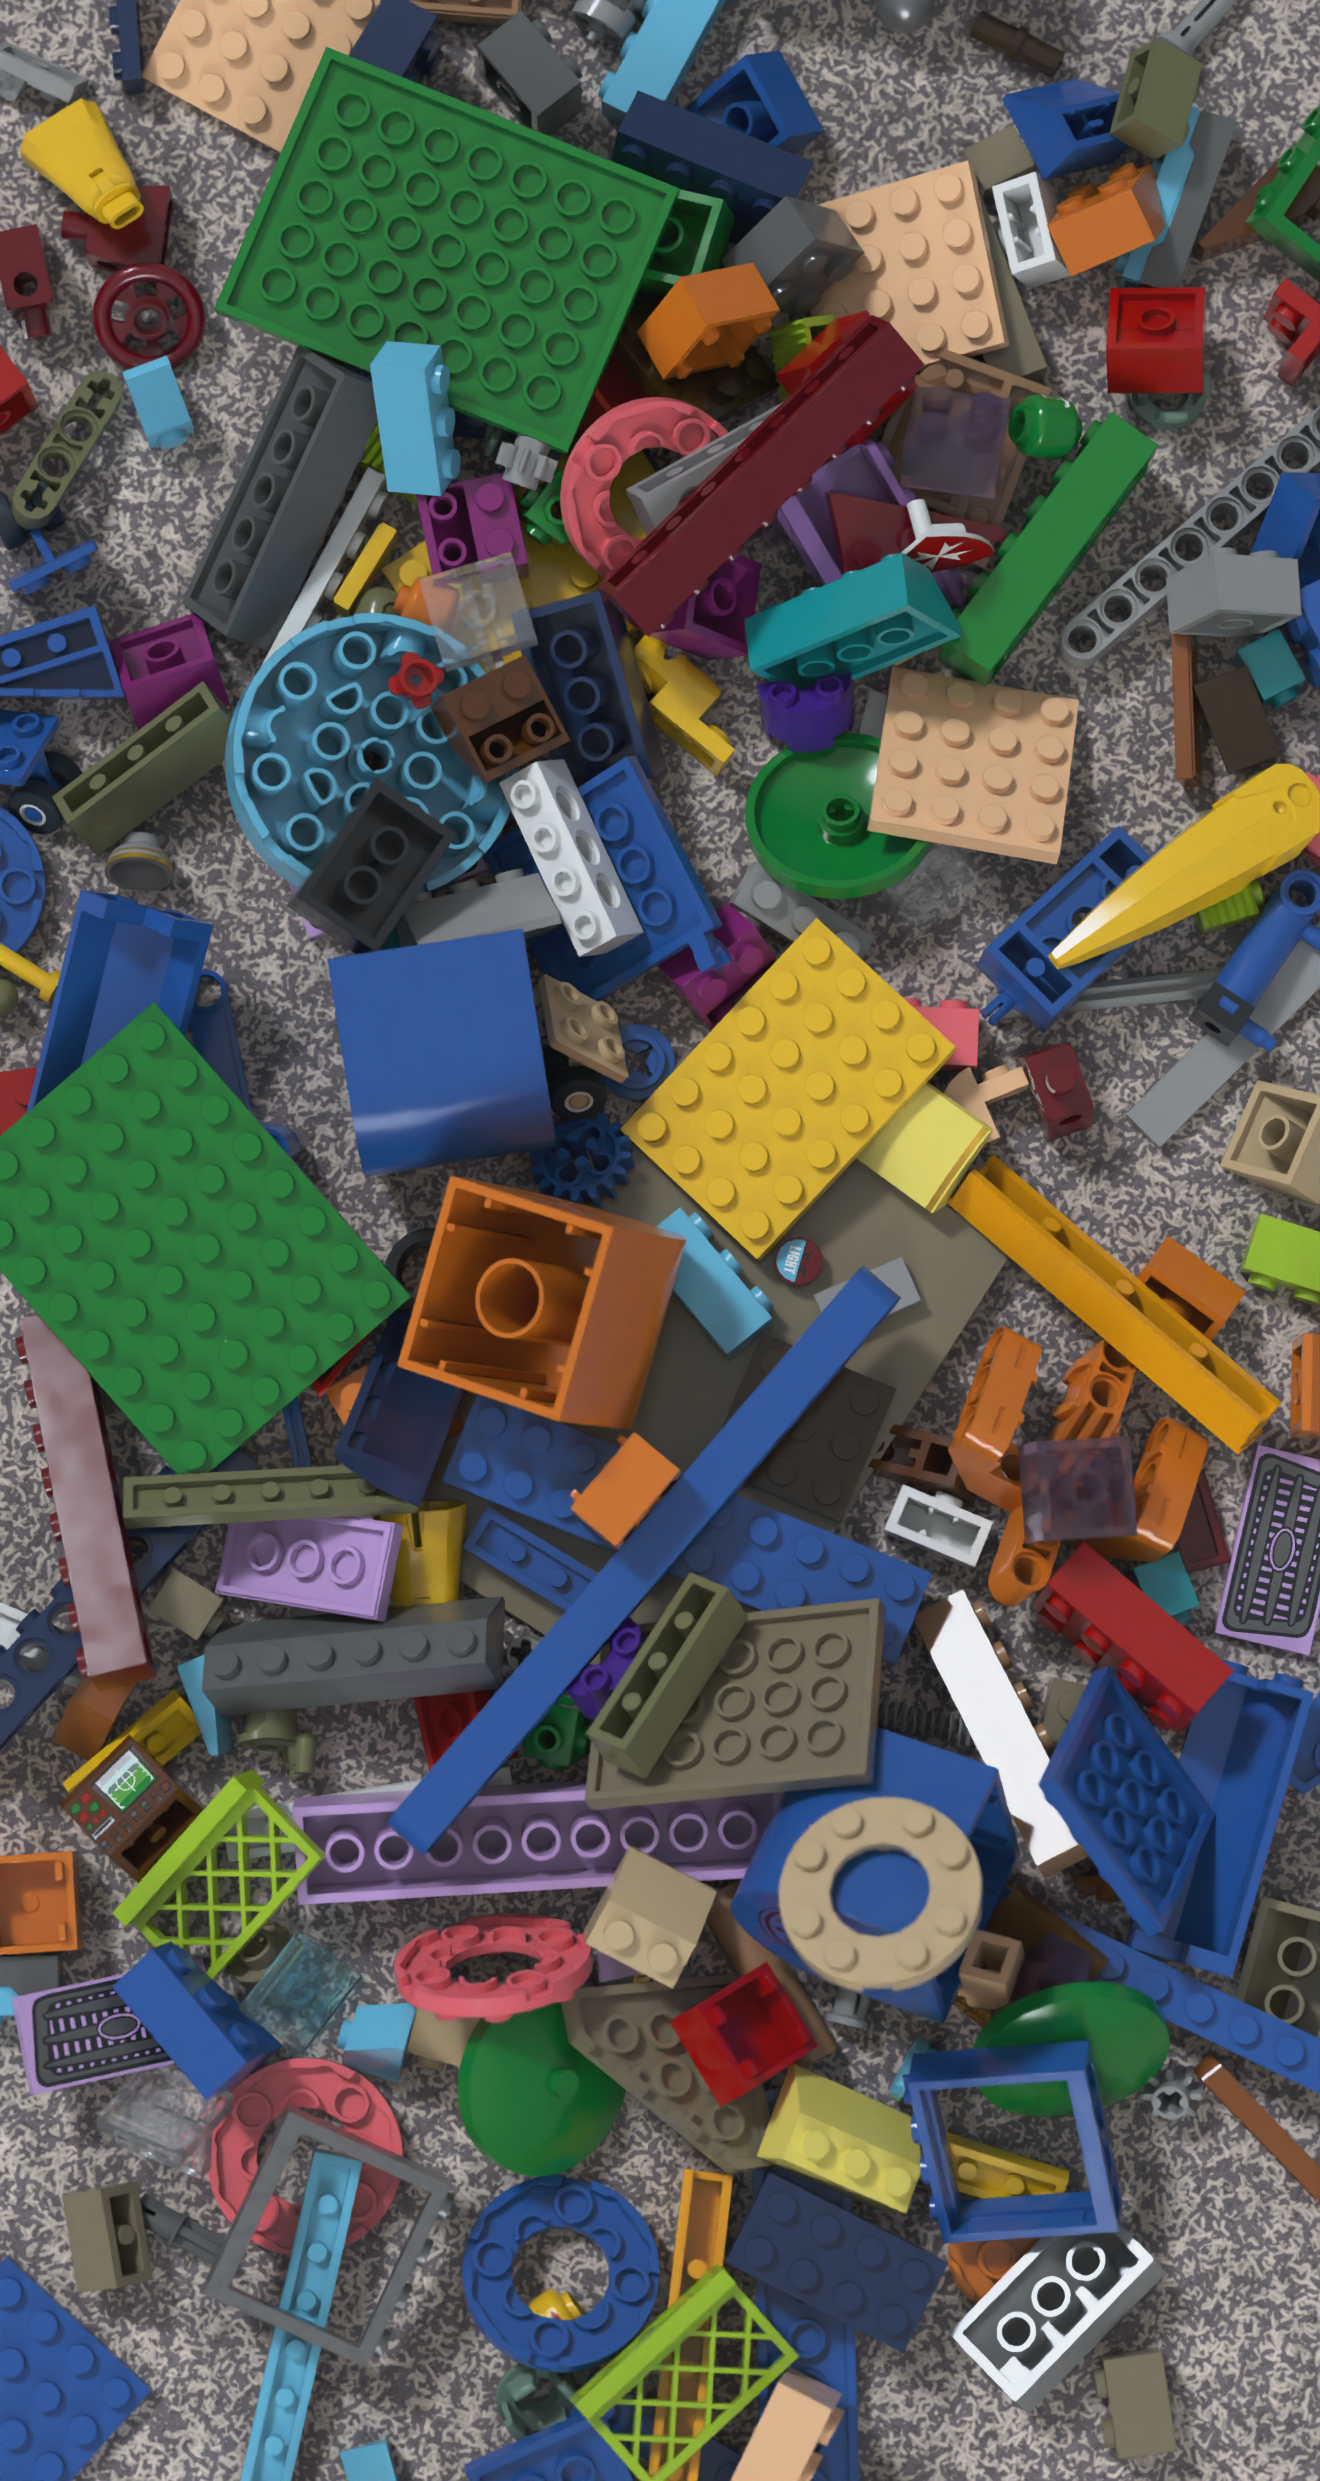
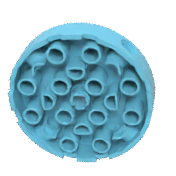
M358 613L350 617L331 621L325 620L303 630L290 638L288 642L276 650L264 662L245 688L231 718L225 747V778L231 805L243 833L264 862L279 876L299 888L365 789L376 778L457 834L418 893L427 891L435 894L450 885L471 868L491 847L500 834L511 811L499 783L519 772V767L484 784L452 750L430 708L442 695L486 674L481 666L469 655L470 651L440 630L414 619L382 613ZM408 652L417 653L420 658L428 660L434 666H439L444 673V681L431 693L432 702L425 709L415 708L411 700L403 695H393L388 689V680L390 677L397 675L401 668L400 659ZM414 676L412 677V683L418 685L420 684V679ZM368 750L378 754L382 759L383 769L372 771L366 765L362 752Z

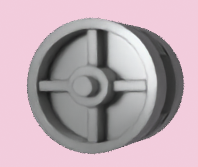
M577 0L570 13V17L579 28L589 33L586 40L594 44L598 38L610 45L622 46L636 22L633 12H641L647 0Z

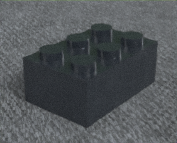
M376 778L365 789L286 906L355 954L378 951L457 834Z

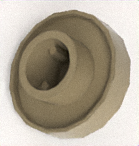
M268 1921L228 1965V1968L236 1981L248 1990L263 1991L272 1988L285 1980L294 1969L299 1957V1944L286 1926L278 1921Z

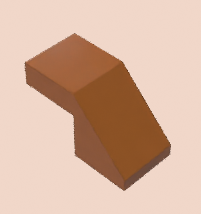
M89 1677L82 1678L69 1701L53 1741L89 1761L108 1743L119 1724L116 1720L138 1682L99 1692Z

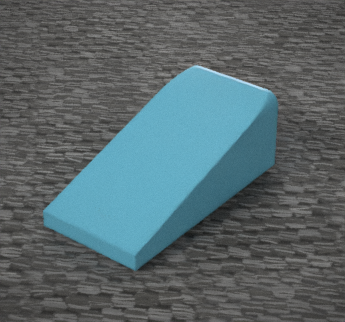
M204 1655L178 1665L179 1675L209 1755L213 1757L233 1751L230 1715L220 1716L202 1692Z

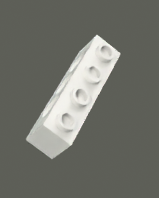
M565 760L536 761L500 782V787L578 956L584 957L608 953L644 933Z

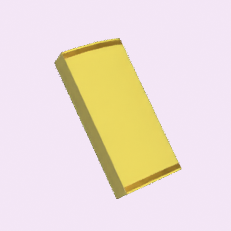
M927 1082L863 1150L857 1159L933 1214L947 1204V1201L953 1195L994 1129Z

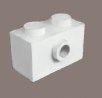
M1036 171L992 186L1001 228L998 230L1001 247L1008 256L1011 274L1029 289L1070 276L1047 227V224L1057 213L1056 206L1058 204L1054 187Z
M902 1485L882 1533L972 1570L976 1566L993 1522L961 1509L963 1501L949 1494L936 1491L935 1496L932 1497Z

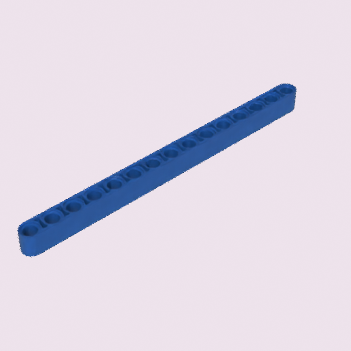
M862 1266L851 1277L401 1803L386 1823L391 1829L423 1856L435 1846L566 1692L565 1688L585 1665L590 1664L607 1644V1640L625 1619L635 1612L887 1317L901 1298L897 1293L865 1266Z

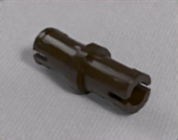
M984 10L978 15L970 32V37L1006 54L1005 60L1011 63L1018 60L1052 79L1060 68L1066 53L1029 34V28L1023 25L1018 28Z

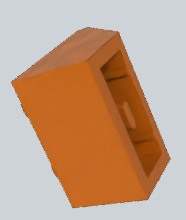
M1133 163L1123 165L1107 175L1109 181L1095 187L1091 181L1080 184L1066 193L1068 199L1056 206L1057 213L1047 224V227L1071 276L1157 239L1165 225L1155 173L1151 163L1135 168Z

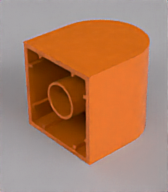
M450 1175L397 1366L559 1422L617 1429H633L687 1239L647 1223L568 1200Z

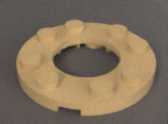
M896 1797L868 1798L843 1805L829 1812L811 1825L799 1838L783 1867L779 1885V1907L786 1933L793 1948L800 1958L818 1975L841 1987L863 1992V1988L880 1989L891 1987L893 1991H899L930 1980L944 1971L961 1955L971 1941L980 1921L983 1880L970 1842L955 1823L934 1808L909 1799ZM873 1849L879 1851L901 1850L917 1859L928 1874L930 1892L927 1904L916 1921L898 1933L880 1937L858 1934L842 1924L833 1911L831 1900L834 1880L842 1867L850 1859L857 1855L860 1856L863 1851Z

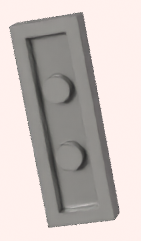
M753 862L728 903L791 944L816 918L861 959H863L875 938L810 895L800 893L783 885L767 873L758 862Z

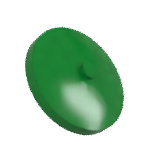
M842 733L834 738L835 745L828 749L816 752H793L788 747L774 756L757 774L748 792L745 805L747 837L757 861L774 879L795 891L810 896L828 899L857 898L893 886L908 876L922 862L932 842L867 831L880 738L864 734Z
M1077 1982L1047 1988L1010 2004L997 2013L983 2027L976 2038L973 2049L1089 2040L1104 2108L1135 2093L1148 2083L1151 2077L1158 2073L1167 2058L1170 2038L1162 2010L1145 1993L1116 1983ZM1067 2080L979 2086L983 2095L990 2102L1015 2114L1047 2118L1074 2115Z
M581 1985L579 1988H588V1987L585 1986V1985ZM553 2002L536 2009L515 2013L509 2020L499 2023L487 2022L481 2017L467 2041L458 2077V2102L465 2130L477 2150L485 2158L501 2168L532 2177L549 2176L563 2172L589 2156L609 2133L619 2114L626 2092L622 2086L569 2043L561 2002Z

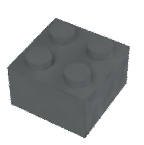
M519 11L477 45L479 73L481 78L521 125L552 136L582 112L583 89L580 79L583 75L571 57L567 54L560 57L550 45L553 39L545 26L538 19H534L531 22L522 11Z
M785 196L721 261L726 268L753 262L779 306V311L801 316L812 310L819 303L820 296L834 282L846 277L853 269V264L865 252L836 210Z

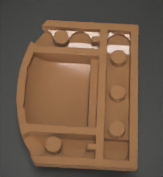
M945 349L937 355L943 361L932 363L920 375L917 374L915 382L919 388L890 417L882 439V443L888 449L895 462V466L890 469L899 484L905 482L916 499L925 500L928 511L1002 527L1028 457L1018 451L1015 443L1009 437L1008 421L1013 408L1019 405L1028 395L1050 396L1053 388ZM991 556L971 564L986 569Z

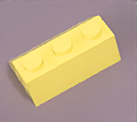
M791 2064L789 2065L757 2157L876 2210L906 2214L920 2176L921 2151L920 2144L915 2145L912 2139V2116L801 2066Z

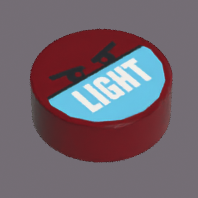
M794 1237L784 1241L778 1247L774 1256L776 1274L784 1283L790 1286L802 1287L809 1285L821 1272L822 1255L819 1248L811 1240L803 1237Z

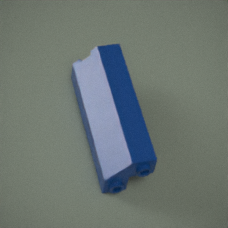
M80 890L27 1112L153 1002H156L186 1036L213 924L173 909L159 910L138 904V900L121 895Z
M1221 1659L1234 1671L1189 1723L1178 1760L1214 1811L1215 1816L1164 1931L1147 1937L1137 1921L1132 1919L1125 1945L1142 1952L1232 1978L1314 1693L1302 1690L1304 1681L1298 1678L1275 1673L1273 1680H1259L1247 1676L1249 1667Z

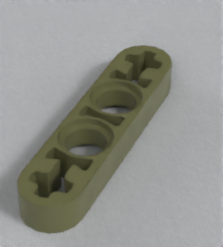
M94 371L85 376L15 488L11 510L16 522L22 527L39 529L49 523L57 506H60L118 411L122 397V386L119 380L111 373ZM100 389H105L108 391L107 398L103 397L100 400L94 414L88 410L92 395L99 392ZM72 422L83 423L89 428L91 436L83 441L73 440L67 436L65 427ZM56 458L66 463L69 472L65 476L55 478L45 473L42 464L46 460ZM36 477L49 484L43 493L41 501L46 508L36 507L30 512L25 509L26 502H31L29 498H31L39 486L40 481L32 480V478Z

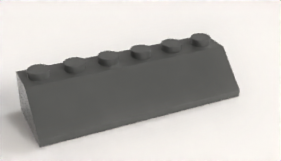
M297 347L182 600L185 606L226 637L270 651L286 621L297 594L304 586L305 576L317 551L323 545L328 526L336 509L344 499L345 489L356 465L363 458L367 441L378 421L372 379L311 350Z
M501 1596L392 1607L387 1610L385 1622L339 1614H324L224 1624L205 1646L202 1692L219 1715L226 1716L500 1689L502 1686L505 1600Z

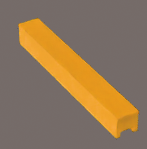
M994 1154L989 1157L983 1167L979 1170L973 1169L968 1174L956 1194L947 1201L954 1210L1237 1455L1264 1431L1262 1428L1282 1403L1279 1399Z
M684 2169L667 2309L715 2264L723 2267L733 2175ZM710 2318L698 2329L709 2330ZM689 2336L681 2343L679 2364L707 2366L708 2337ZM673 2352L661 2363L672 2364ZM659 2371L656 2399L670 2400L672 2371ZM679 2371L677 2400L705 2401L706 2373ZM655 2406L652 2435H668L669 2407ZM677 2407L675 2436L694 2437L703 2429L704 2408ZM651 2442L647 2471L650 2477L666 2463L667 2443ZM675 2443L674 2455L685 2443ZM701 2448L665 2481H697Z

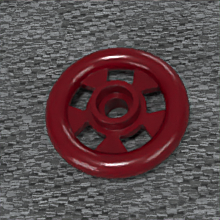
M142 262L131 264L116 271L104 282L95 298L93 326L97 339L104 351L121 366L131 369L167 355L173 370L189 360L200 346L205 333L206 313L198 290L185 275L164 264ZM143 281L156 282L157 295L143 294L138 296L135 283ZM179 296L184 303L187 314L174 318L172 309L166 300ZM115 300L129 304L125 322L112 319V308ZM145 310H153L157 313L159 320L156 323L148 324L143 321L141 313ZM170 330H173L181 340L171 350L166 351L159 344L158 340H161ZM131 332L137 339L146 342L141 353L129 349L122 343L128 333Z

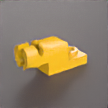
M645 635L633 651L645 692L648 695L651 692L656 694L649 703L655 726L717 777L730 761L735 749L730 745L729 737L720 728L712 724L706 726L702 720L716 705L721 691L717 684L691 663L683 653H678L676 658L665 660L664 655L669 644Z

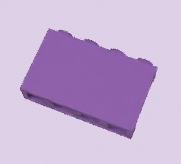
M867 438L860 445L845 448L840 456L830 462H825L812 475V482L803 492L791 496L778 508V520L818 587L834 582L843 575L824 492L832 490L901 506H907L909 502L917 500L905 482L899 484L890 469L895 466V462L881 441L875 444L873 440ZM956 567L931 573L948 605L953 604L959 607L966 602L960 590L965 586V583Z

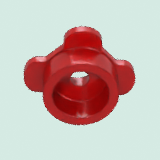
M408 652L400 659L401 668L397 675L390 677L388 680V689L393 695H403L411 700L415 708L425 709L432 702L431 693L444 681V673L439 666H434L428 660L420 658L417 653ZM412 677H418L420 684H413Z

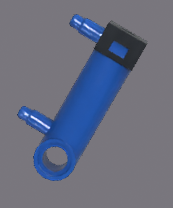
M1297 869L1290 872L1280 882L1188 1020L1227 1047L1238 1034L1255 1046L1262 1047L1268 1052H1272L1278 1043L1277 1039L1271 1036L1266 1029L1249 1019V1017L1300 939L1320 952V928L1311 923L1320 910V877L1316 873L1307 869ZM1297 890L1302 892L1306 896L1308 906L1299 907L1290 900L1288 891Z

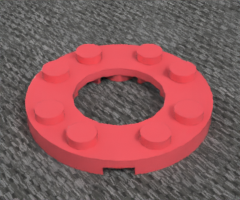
M664 397L632 400L611 409L597 419L584 432L572 450L564 470L560 491V507L565 531L575 551L583 561L600 575L606 577L644 540L628 535L616 524L610 509L611 483L629 456L645 448L664 447L677 452L683 458L727 434V430L718 421L697 407L680 400Z
M498 1913L460 1919L461 1924L445 1928L440 1935L439 1930L432 1928L404 1945L398 1952L394 1962L397 1990L408 2003L422 2010L435 2013V2017L442 2021H452L461 2017H483L485 2021L491 2023L507 2021L515 2013L536 2009L553 2002H564L572 1999L574 1991L585 1983L593 1968L591 1946L585 1944L584 1933L574 1934L571 1931V1923L555 1917L528 1913ZM504 1952L526 1954L538 1959L540 1962L534 1965L535 1970H522L512 1973L506 1978V1983L498 1985V1980L495 1977L483 1983H468L464 1980V1976H459V1982L451 1979V1972L449 1971L456 1963L478 1955L493 1956Z
M298 2057L278 2061L259 2069L244 2079L230 2093L216 2114L207 2146V2170L211 2189L220 2209L230 2223L233 2222L259 2167L257 2161L259 2141L267 2126L285 2112L288 2104L296 2108L321 2109L337 2118L348 2132L404 2157L399 2123L393 2109L380 2090L356 2070L336 2061L314 2057ZM365 2162L362 2163L344 2248L361 2239L381 2220L395 2198L400 2178ZM273 2193L251 2240L265 2249L290 2255L302 2204L290 2203Z

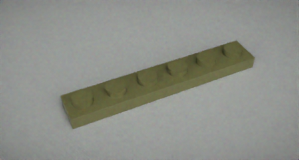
M345 1465L124 1477L123 1521L125 1529L419 1513L418 1506L379 1489L355 1474Z

